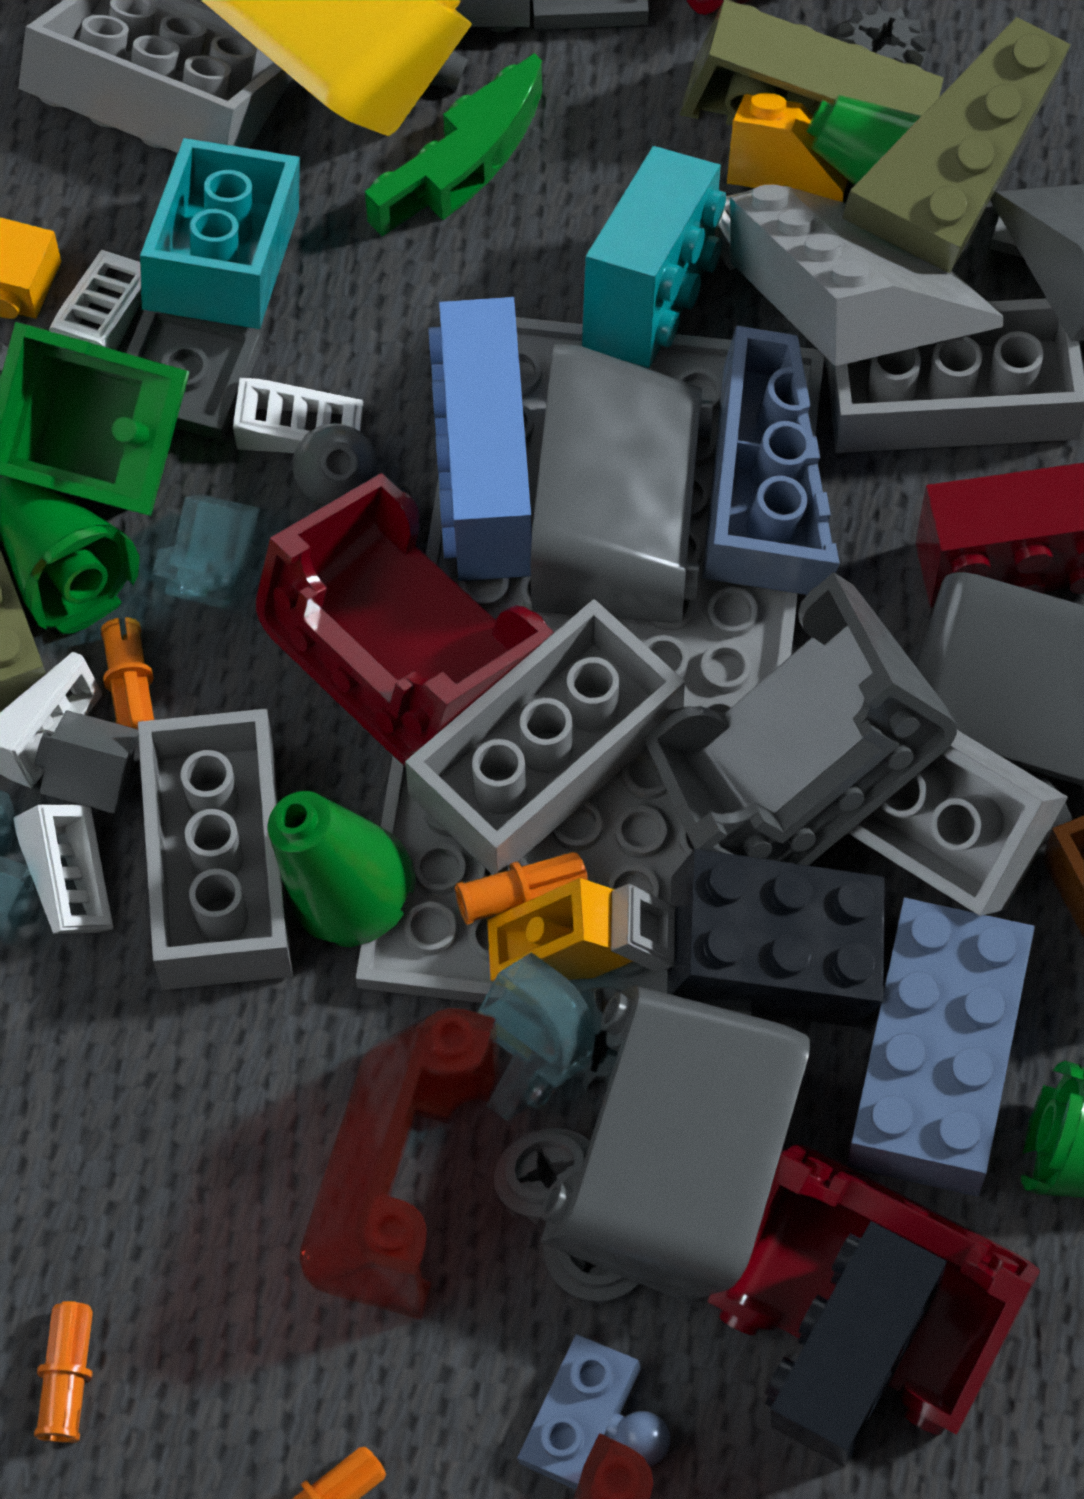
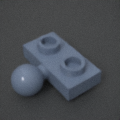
M576 1334L517 1457L519 1463L582 1493L586 1489L608 1440L615 1443L620 1457L631 1466L648 1468L658 1464L666 1456L670 1447V1432L665 1422L656 1414L647 1411H637L626 1417L620 1415L641 1370L639 1360Z

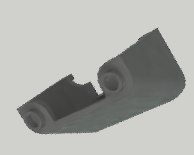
M554 343L531 542L530 568L533 612L576 615L595 599L615 618L682 623L684 600L696 601L699 563L687 562L698 437L711 438L713 401L702 400L701 387L580 345Z
M833 572L818 586L814 587L800 604L798 610L799 622L806 633L812 638L721 716L713 710L702 706L681 707L671 712L664 721L643 738L694 849L808 866L938 758L953 743L957 734V728L945 704L853 584Z
M957 572L946 575L942 581L916 665L917 669L947 707L958 731L1019 768L1082 786L1080 799L1084 804V605L977 574Z
M637 985L631 986L615 993L604 1010L601 1029L607 1032L606 1043L608 1047L618 1051L582 1170L570 1175L564 1183L556 1181L545 1197L541 1217L547 1222L541 1243L675 1299L688 1302L732 1288L741 1278L748 1265L808 1061L810 1039L806 1034L780 1023Z

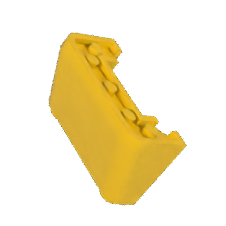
M201 0L329 109L352 123L388 137L398 130L472 25L469 20L455 10L460 4V0Z

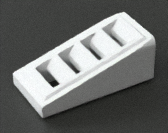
M101 250L59 309L49 331L117 350L142 302L140 262ZM109 267L134 275L135 277L129 284L104 275ZM100 286L122 293V295L118 299L96 291ZM90 303L112 310L109 314L88 308ZM82 319H84L87 321L100 324L101 326L97 330L80 324V322Z
M240 378L233 423L236 447L240 450L295 453L299 442L310 432L305 430L307 412L318 413L316 428L330 424L331 413L343 414L342 424L361 431L363 400L268 380ZM257 409H267L266 422L255 420ZM282 410L292 411L291 427L280 425Z
M75 652L70 653L0 712V774L4 777L32 788L44 773V769L35 767L36 753L44 730L54 732L66 710L88 715L102 697V691L82 655ZM70 689L73 695L67 699L66 693Z
M37 805L15 816L13 820L18 842L53 934L98 933L112 930V918L91 807L84 805ZM60 858L66 859L68 867H62ZM65 880H74L77 890H66ZM69 903H83L87 915H71Z

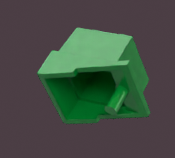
M15 322L0 377V476L151 516L190 372L95 345L87 341Z

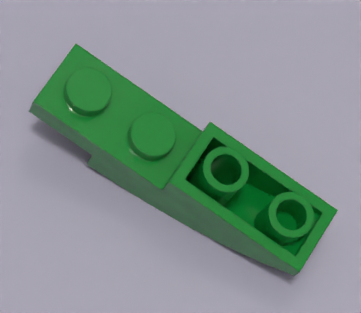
M534 53L519 64L509 65L502 69L492 82L474 94L464 95L457 99L449 110L443 114L445 138L428 143L419 151L415 158L394 172L388 171L383 173L372 183L370 188L365 190L367 221L381 236H384L427 206L443 221L467 203L495 176L524 137L535 115L542 94V60Z

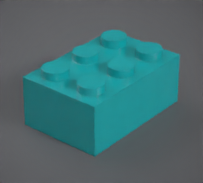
M183 138L140 254L142 310L260 329L299 213L300 157Z
M656 146L651 148L585 257L583 347L650 368L661 347L669 348L672 345L677 334L682 310L684 308L688 310L693 308L700 291L701 277L705 271L712 273L720 258L722 238L716 237L715 231L716 226L721 220L726 203V193L719 190L720 164Z

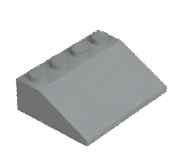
M63 0L26 26L18 89L38 96L47 105L65 107L87 116L93 123L99 126L117 128L139 137L145 144L151 147L166 148L178 153L183 138L250 148L293 78L211 8L196 0Z
M762 185L756 187L752 193L730 197L731 263L834 366L1003 327V315L952 270L949 274L843 219L842 216L846 203L779 185Z

